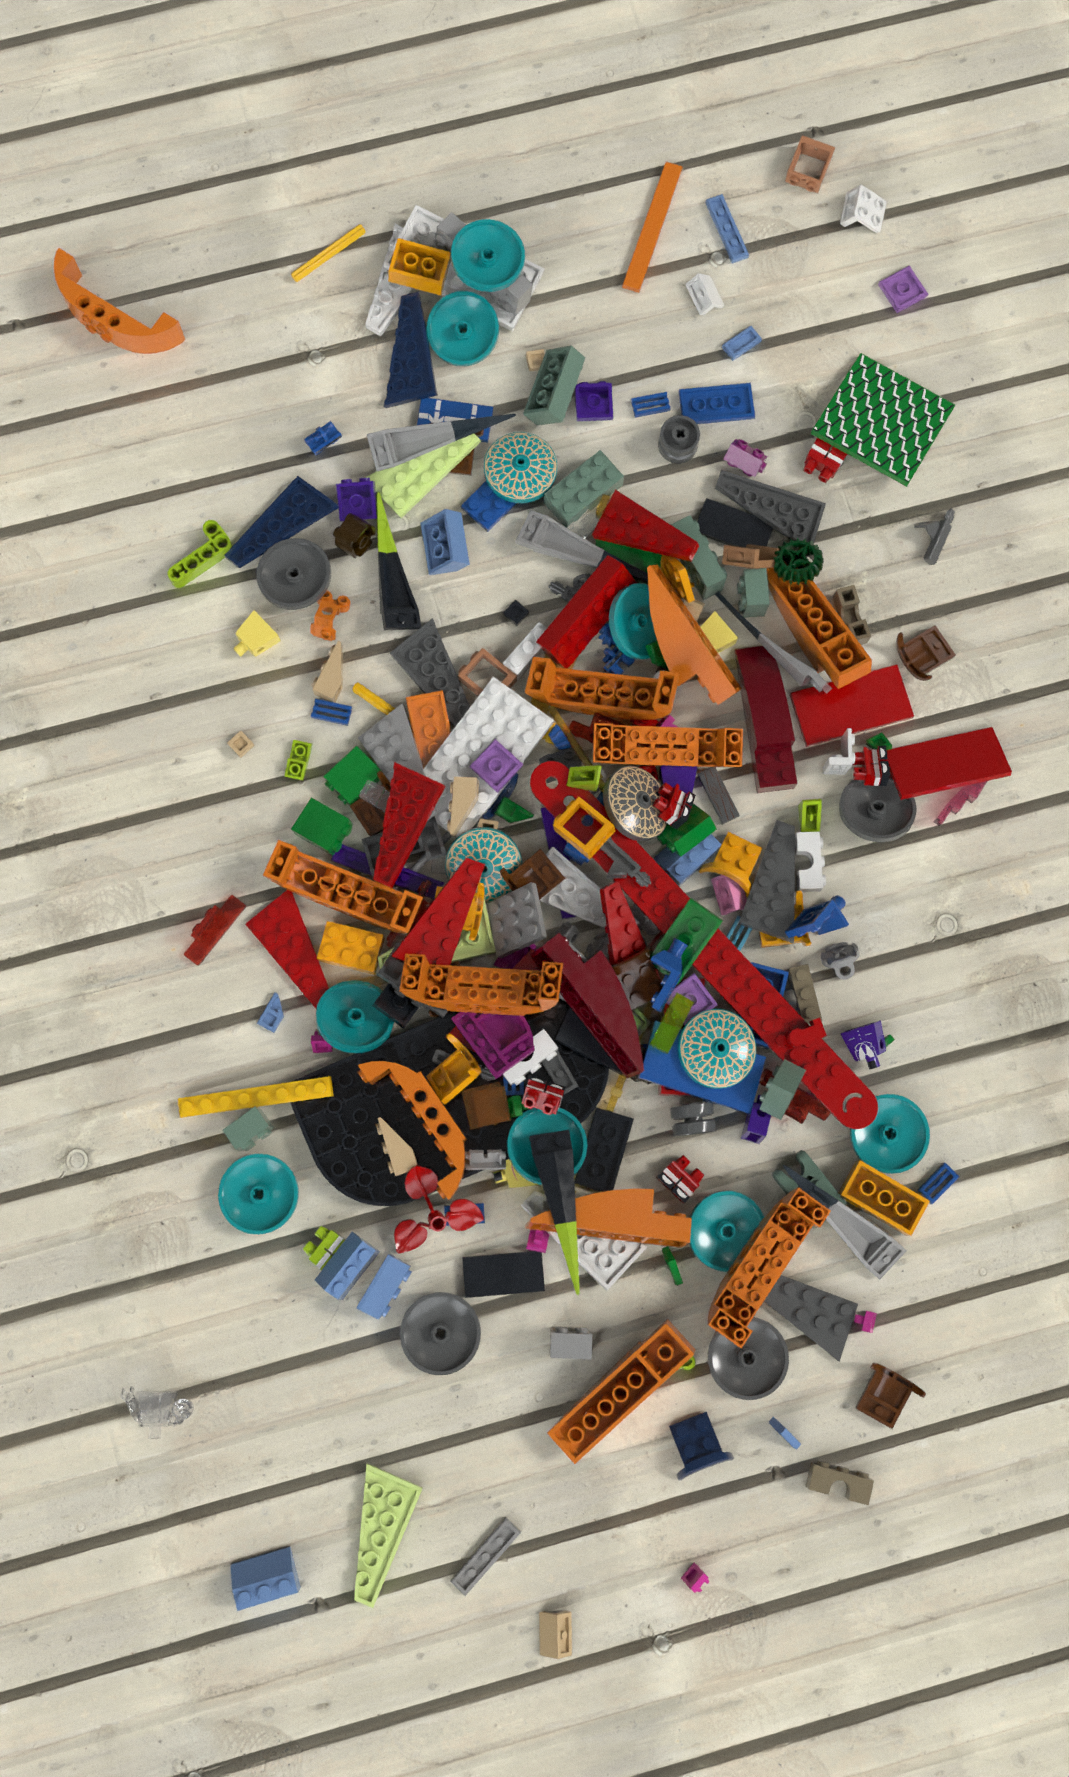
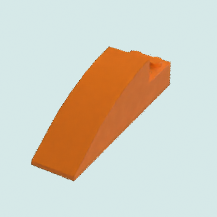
M774 567L766 568L768 588L790 631L817 673L825 671L838 689L870 673L872 659L815 582L807 580L806 584L800 582L798 586L796 582H793L790 585L789 580L783 582L782 578H778Z
M658 565L647 567L650 613L655 635L669 671L680 674L677 686L685 684L698 675L697 680L703 688L706 687L709 691L708 696L710 700L718 705L742 690L741 686Z
M654 1189L611 1190L575 1198L577 1235L682 1248L690 1243L692 1218H687L685 1214L675 1213L674 1216L666 1215L664 1211H654L652 1213ZM550 1210L530 1218L525 1224V1229L557 1232Z
M666 1319L642 1343L639 1341L604 1374L547 1434L569 1459L576 1464L695 1354L696 1349L669 1319Z

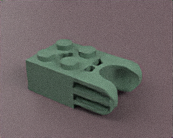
M803 1150L797 1152L796 1159L801 1166L800 1175L846 1205L847 1203L810 1156ZM782 1170L772 1172V1177L786 1195L799 1187Z

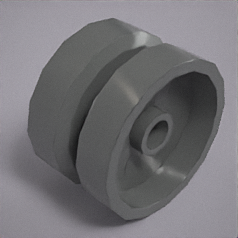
M682 415L673 416L666 420L661 427L658 443L660 454L664 459L677 464L691 460L696 454L699 445V426L693 419Z
M690 1103L670 1108L672 1119H684V1122L675 1123L672 1126L673 1136L717 1131L715 1120L702 1119V1117L714 1114L713 1103Z

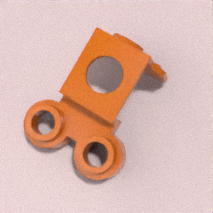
M327 590L318 600L319 608L315 614L314 623H311L310 633L324 640L333 641L336 639L333 620L336 615L339 616L340 612L345 613L350 610V600L344 595L334 600L332 594ZM322 611H325V612H328V613H332V614H330V615H325V614L322 613Z

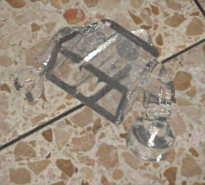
M133 1386L130 1387V1393L125 1392L124 1388L121 1391V1398L126 1402L134 1421L138 1422L139 1427H149V1439H161V1427L180 1425L194 1411L193 1403L189 1399L181 1398L177 1400L178 1391H138L135 1393V1396Z

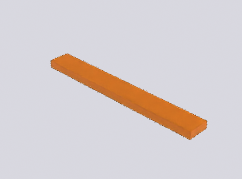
M666 162L622 288L640 293L682 172V166Z

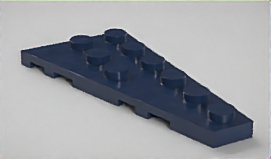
M419 291L401 296L398 313L399 320L395 332L396 339L395 344H393L389 370L390 377L386 389L387 396L384 402L385 408L438 395Z
M297 476L224 556L240 569L263 555L274 544L291 538L337 510L339 506L301 477Z

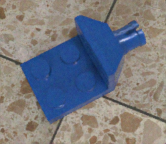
M836 895L829 901L805 908L785 931L788 938L794 936L801 937L810 931L821 935L847 927L849 923L841 912L846 905L845 900L841 896Z
M676 938L673 939L667 951L663 950L651 958L653 964L670 973V975L666 974L661 982L663 988L660 993L656 991L651 1000L653 1003L652 1008L660 1013L682 976L681 956L688 945Z

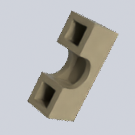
M855 585L836 589L833 600L838 615L861 645L867 644L871 634L866 619L862 620L859 614L858 606L860 600Z
M808 964L789 968L787 970L789 972L788 982L790 990H793L797 1006L795 1010L808 1024L809 1021L819 1017L823 1021Z
M817 1460V1463L811 1462L806 1487L809 1490L829 1495L831 1485L834 1482L844 1481L847 1488L845 1497L850 1501L869 1506L874 1480L869 1478L868 1473L857 1471L856 1474L850 1473L849 1468L839 1465L835 1469L829 1467V1463Z

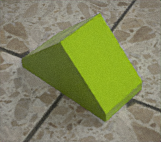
M602 766L570 767L567 786L597 791Z
M809 799L800 802L798 805L800 832H820L822 799Z

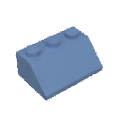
M444 509L421 522L429 575L456 572L470 565L460 512Z
M710 834L681 857L676 852H670L666 846L653 859L680 887L720 849L722 844Z
M352 1231L315 1278V1281L324 1291L338 1300H343L380 1251Z
M388 1254L356 1308L378 1320L381 1316L385 1318L391 1308L388 1306L391 1299L396 1300L402 1290L398 1288L401 1282H406L412 1272L409 1270L411 1266L396 1256Z
M291 1546L230 1565L232 1591L237 1611L298 1593L301 1588Z

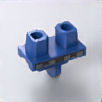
M330 421L322 427H317L316 431L305 438L304 441L312 452L317 455L338 441L342 434Z
M614 647L612 650L609 648L603 650L606 656L602 661L607 663L603 668V673L622 675L624 670L618 665L623 662L627 667H630L635 662V659L626 656L617 647Z

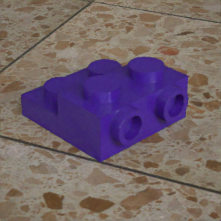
M605 381L597 383L580 382L576 385L575 407L577 421L613 420L612 383Z
M359 478V482H352V479L341 480L340 484H336L340 522L344 521L349 513L357 515L363 520L377 519L375 481H370V478Z

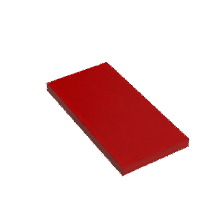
M897 664L871 671L839 689L833 682H829L827 684L832 689L827 694L823 690L819 692L815 687L790 693L806 747L841 738L847 728H851L852 734L914 717Z
M993 727L887 750L889 771L901 800L1008 777L1012 774L1010 765Z

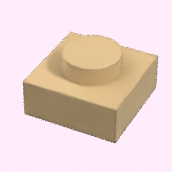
M544 349L526 352L525 356L529 372L540 369L545 355Z
M242 731L227 742L229 747L240 758L255 746Z

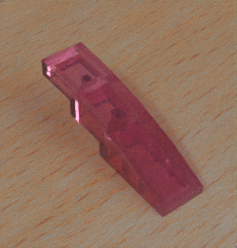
M987 781L964 786L943 807L933 822L940 826L950 812L956 815L966 800L973 803Z

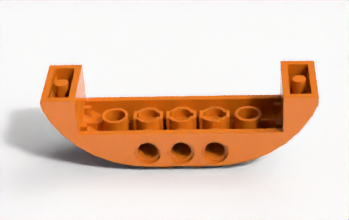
M60 248L56 250L54 274L58 288L73 316L92 334L97 333L107 343L111 342L122 349L142 354L164 352L184 342L185 337L179 321L163 312L150 329L77 284L82 274L74 257Z
M533 657L525 693L540 702L570 712L629 720H653L665 717L671 713L680 674L677 672L660 671L659 678L655 679L557 668L549 658Z
M281 840L277 841L263 873V876L270 881L306 899L371 925L402 934L409 933L423 900V897L405 890L402 893L299 852L296 846Z

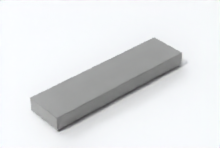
M506 1517L450 1582L466 1596L519 1536L521 1531Z

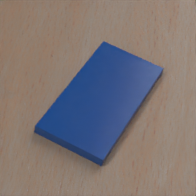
M654 1021L643 1057L644 1071L638 1075L639 1079L751 1114L766 1059L765 1056L756 1054L751 1071L736 1085L722 1089L707 1088L693 1081L681 1066L678 1057V1040L682 1029Z

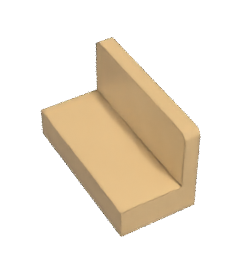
M540 1612V1655L554 1659L572 1656L571 1612Z

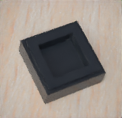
M517 600L503 612V615L516 626L529 614V611Z

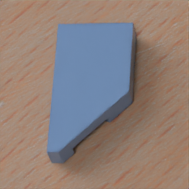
M276 992L257 1024L275 1033L284 1018L280 998Z
M773 1416L769 1424L794 1449H798L801 1443Z

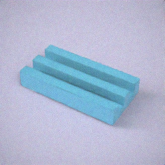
M737 916L726 936L728 939H730L740 921V916ZM740 926L738 932L736 933L732 941L734 945L736 944L745 926ZM751 928L747 929L743 939L741 940L737 948L739 951H741L744 943L746 942L749 934L751 933Z

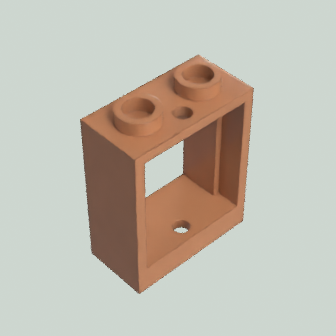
M802 135L788 169L785 182L793 186L805 188L810 192L818 193L832 160L835 147ZM801 153L825 162L819 179L794 171Z
M484 648L479 652L476 651L471 656L469 664L467 666L463 665L458 671L459 682L477 696L481 694L483 689L467 676L483 658L506 676L501 683L511 689L517 682V675Z

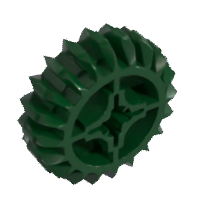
M790 538L789 543L783 541L782 546H778L780 551H775L774 553L778 555L773 558L776 562L774 571L777 573L778 578H782L783 582L789 580L790 585L793 582H796L798 586L800 582L806 584L807 580L813 582L814 577H818L819 572L823 569L824 558L822 550H819L818 545H814L813 541L807 542L806 538L803 541H800L799 538L793 541Z

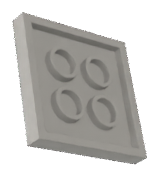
M531 882L487 904L497 957L504 958L547 938L535 883Z

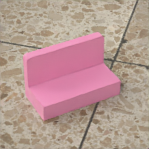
M724 875L711 879L721 915L744 910L747 897L744 889L737 882Z

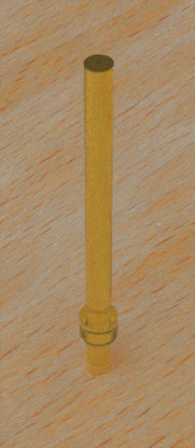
M551 706L548 709L549 713L567 737L584 766H593L556 708ZM600 773L598 787L603 793L605 782Z
M652 1002L647 1003L643 1013L648 1020L653 1011ZM645 1030L642 1032L640 1036H638L639 1043L641 1042ZM619 1074L615 1087L611 1089V1097L606 1107L607 1111L613 1112L618 1098L620 1099L622 1096V1088L626 1080L624 1075L621 1076Z

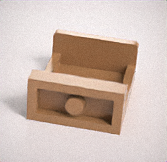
M748 544L746 547L724 545L722 564L753 569L771 568L776 563L773 558L778 556L774 553L775 551H780V549Z

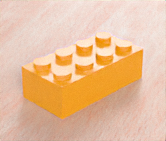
M861 1160L855 1161L838 1192L844 1200L905 1236H912L930 1202L928 1199Z

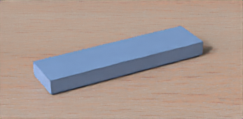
M723 194L706 199L705 204L731 263L749 258L747 248Z

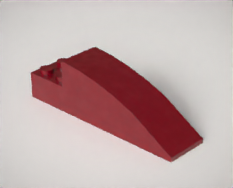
M764 646L735 649L757 794L794 789L798 784L792 752L795 737L777 661Z
M558 933L531 953L530 956L541 970L543 962L563 963L560 985L562 997L627 1079L642 1073L644 1066L637 1025L623 987L603 952L600 950L582 962L581 956L570 947L568 939Z

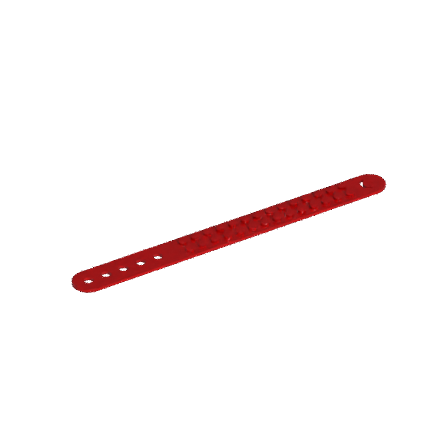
M547 761L538 765L532 772L530 778L531 791L554 818L567 810L563 800L567 796H572L575 800L578 797L582 798L610 821L605 807L589 790L567 786L569 769L562 763ZM549 777H554L558 781V785L555 788L547 787L546 780ZM580 807L563 827L586 845L603 825L593 818L591 826H584L581 818L590 814ZM615 828L611 840L641 867L640 872H646L647 876H650L651 884H648V887H642L636 882L635 877L631 878L628 874L626 878H615L612 880L619 882L621 889L665 935L690 898L636 840L624 836ZM601 849L592 856L597 864L608 873L614 861L602 852ZM718 928L692 965L782 1061L785 1059L806 1070L801 1082L843 1126L850 1129H862L869 1126L875 1120L878 1113V1102L872 1091L822 1038L798 1047H792L787 1043L786 1036L788 1032L798 1028L805 1029L810 1027V1025ZM852 1093L861 1094V1098H859V1097H852V1098L848 1099V1101L846 1102V1105H845L846 1112L844 1113V1112H843V1101H844V1099H845L849 1094H852Z

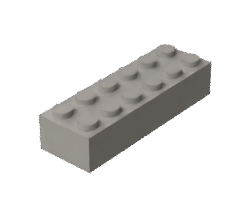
M452 212L437 226L436 233L437 249L451 252L452 243L457 233L466 226ZM520 274L519 278L509 287L489 293L495 301H499L507 312L516 316L530 302L533 284Z

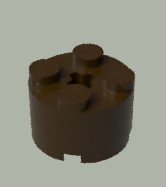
M349 513L341 526H338L333 532L335 545L353 558H356V556L361 557L372 544L370 539L372 535L375 536L376 529L359 516Z

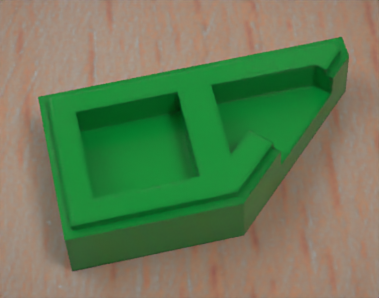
M655 640L647 644L646 649L651 662L669 671L658 641Z
M503 797L495 812L497 816L510 824L534 817V814L507 797Z
M669 1246L662 1248L665 1262L671 1272L675 1285L683 1284L676 1260Z

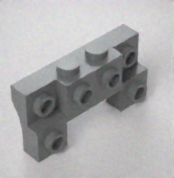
M435 816L427 821L410 855L425 851L428 861L447 855ZM383 833L361 839L373 878L381 846L380 839Z
M398 942L377 973V976L393 985L392 987L395 988V992L398 995L405 997L406 995L399 991L404 961L391 956L401 944ZM411 999V1003L418 1008H428L442 1018L447 1013L446 1009L433 1007Z

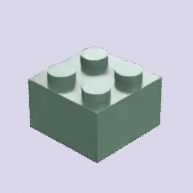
M766 568L744 569L742 576H739L737 594H740L741 600L738 601L739 612H742L744 618L764 617L770 601Z
M785 1059L781 1066L777 1065L772 1074L775 1077H770L766 1084L768 1091L764 1090L760 1101H762L760 1110L781 1120L806 1070Z
M255 1106L224 1128L223 1132L236 1150L248 1151L256 1145L255 1141L258 1139L263 1140L271 1135L272 1132L270 1130L274 1127L262 1109Z

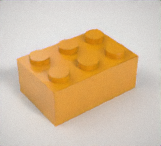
M398 238L388 271L389 282L441 296L450 266L451 252Z
M327 921L317 959L319 962L375 975L379 963L378 957L381 955L385 937L382 934Z

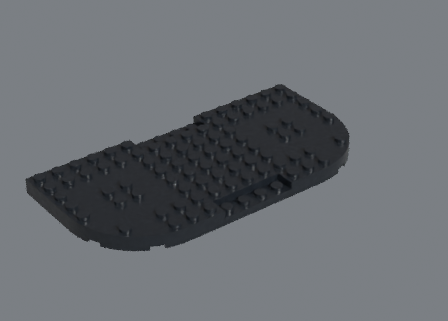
M559 998L558 1003L551 1009L534 1014H525L524 1017L529 1024L533 1037L544 1029L557 1045L558 1052L578 1084L577 1088L563 1096L559 1108L568 1111L580 1123H583L601 1100L608 1081L609 1069L554 1040L569 1007L566 1001ZM452 1011L445 1014L443 1018L438 1017L392 1037L371 1051L353 1054L291 1081L331 1076L334 1096L290 1102L318 1169L325 1179L345 1196L374 1206H398L418 1200L411 1198L406 1192L405 1178L407 1173L399 1176L390 1173L387 1162L391 1160L389 1154L384 1153L382 1143L385 1142L383 1134H378L376 1127L380 1117L414 1150L418 1166L431 1169L436 1174L438 1182L457 1169L456 1167L453 1169L450 1167L445 1159L448 1156L445 1150L441 1152L434 1143L436 1140L434 1134L429 1135L422 1125L425 1123L422 1117L420 1119L417 1118L411 1109L414 1106L411 1101L407 1102L400 1092L403 1089L401 1085L396 1086L389 1074L373 1085L369 1082L365 1083L358 1074L360 1070L358 1065L372 1061L397 1063L408 1067L416 1073L421 1071L433 1089L426 1076L440 1065L432 1061L436 1049L439 1048L450 1053L457 1050L445 1037L456 1027L451 1018L459 1012ZM469 1050L476 1061L482 1064V1068L486 1067L479 1056ZM533 1053L524 1058L523 1062L530 1060L533 1056ZM542 1062L540 1063L542 1067L532 1074L530 1071L524 1075L526 1078L523 1081L524 1093L530 1076L547 1081L544 1092H546L548 1083H553ZM479 1075L447 1104L442 1103L467 1139L464 1141L465 1152H469L472 1149L483 1150L484 1154H487V1150L502 1149V1151H506V1160L509 1159L507 1151L508 1135L518 1117L509 1118L506 1098L520 1096L522 1102L524 1095L504 1096L503 1075L495 1080L491 1079V1081L482 1079L481 1075ZM508 1083V1091H512V1086ZM520 1085L516 1086V1091H520ZM419 1093L416 1096V1101H424L426 1094ZM430 1109L427 1113V1117L430 1119L437 1116L436 1109ZM442 1125L438 1129L439 1135H446L449 1131L446 1125ZM465 1164L463 1179L483 1170H466Z

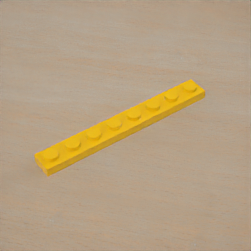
M331 1076L183 1097L178 1098L180 1118L253 1108L255 1106L260 1107L331 1097L334 1095Z

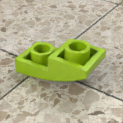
M293 740L284 777L304 780L312 743Z

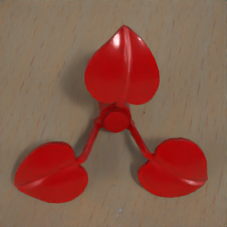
M418 1165L413 1166L406 1175L405 1189L407 1194L413 1199H419L424 1195L431 1211L428 1215L429 1224L424 1222L417 1224L412 1219L401 1221L394 1231L396 1252H409L422 1245L428 1235L424 1227L439 1232L446 1227V1222L448 1221L449 1226L453 1230L464 1231L483 1221V1214L477 1205L468 1199L454 1200L450 1204V1212H446L445 1216H443L442 1212L434 1210L427 1194L436 1190L438 1178L429 1168Z

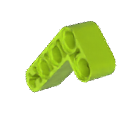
M208 520L203 524V531L208 542L169 568L167 575L174 587L181 588L223 560L225 558L224 555L232 547L229 537L215 520ZM211 529H216L214 533H208ZM221 543H227L225 547H219ZM207 553L212 554L209 558H204ZM191 564H197L195 568H189Z

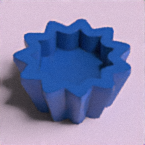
M608 622L599 630L601 635L598 638L602 640L603 645L607 644L609 648L612 645L617 647L611 635Z
M556 724L548 734L556 748L562 750L572 747L563 731Z

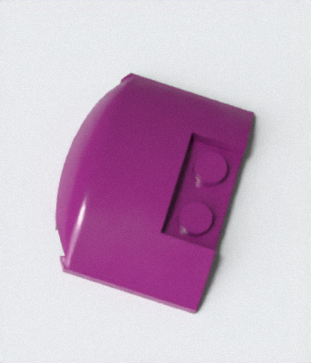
M459 1012L451 1018L495 1079L535 1051L533 1035L524 1016Z

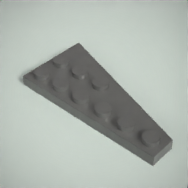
M781 1275L764 1302L840 1362L858 1304Z

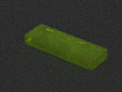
M675 993L649 1045L668 1054L694 1002L679 993Z

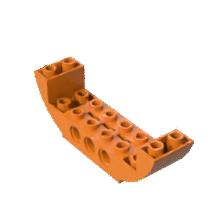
M594 723L593 763L742 767L743 729L627 726Z
M405 954L399 991L415 1001L446 1009L447 1011L525 1016V1014L546 1011L558 1003L563 963L543 962L542 971L433 965L429 964L425 955Z
M372 1061L359 1064L360 1070L358 1074L365 1083L369 1082L373 1085L389 1074L396 1086L400 1084L403 1088L400 1092L407 1102L411 1101L414 1106L411 1109L417 1118L420 1119L422 1117L425 1123L422 1125L429 1135L434 1134L436 1137L434 1143L441 1152L445 1150L448 1155L445 1158L452 1169L454 1167L457 1169L437 1182L439 1187L436 1190L442 1199L447 1197L448 1200H451L463 1179L466 1164L464 1141L467 1139L421 1071L416 1073L408 1067L386 1061ZM419 1093L426 1094V1098L422 1102L416 1101V1096ZM430 1109L437 1110V1116L433 1119L427 1117ZM440 1126H448L449 1131L446 1135H439L438 1129Z
M799 1187L785 1195L765 1218L761 1220L719 1284L720 1286L708 1313V1325L742 1349L753 1332L747 1326L811 1228L813 1226L820 1228L831 1211Z

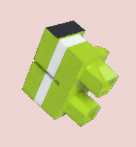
M320 1226L315 1235L322 1240L321 1244L317 1247L309 1241L303 1250L310 1257L309 1260L322 1271L333 1255L331 1253L335 1254L346 1239L334 1230L330 1231Z

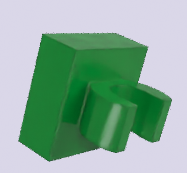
M520 1096L506 1098L509 1118L522 1116V1111L529 1109L524 1107Z

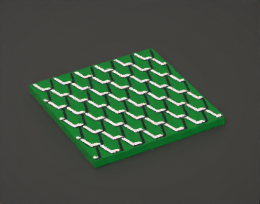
M860 353L810 434L907 487L953 411L955 404Z

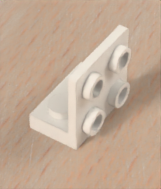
M859 185L846 193L840 224L846 227L858 221L875 233L881 232L887 202L863 185Z
M847 728L841 737V755H832L828 758L823 766V774L845 775L851 769L852 764L855 763V752H852L855 735L852 734L851 728Z

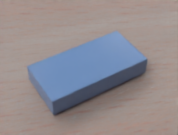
M749 326L724 343L722 349L734 361L759 344L762 338L752 326Z

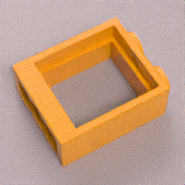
M578 797L567 805V810L563 814H559L555 818L553 827L556 833L590 860L613 835L615 827L582 798ZM580 807L603 825L586 845L563 827Z

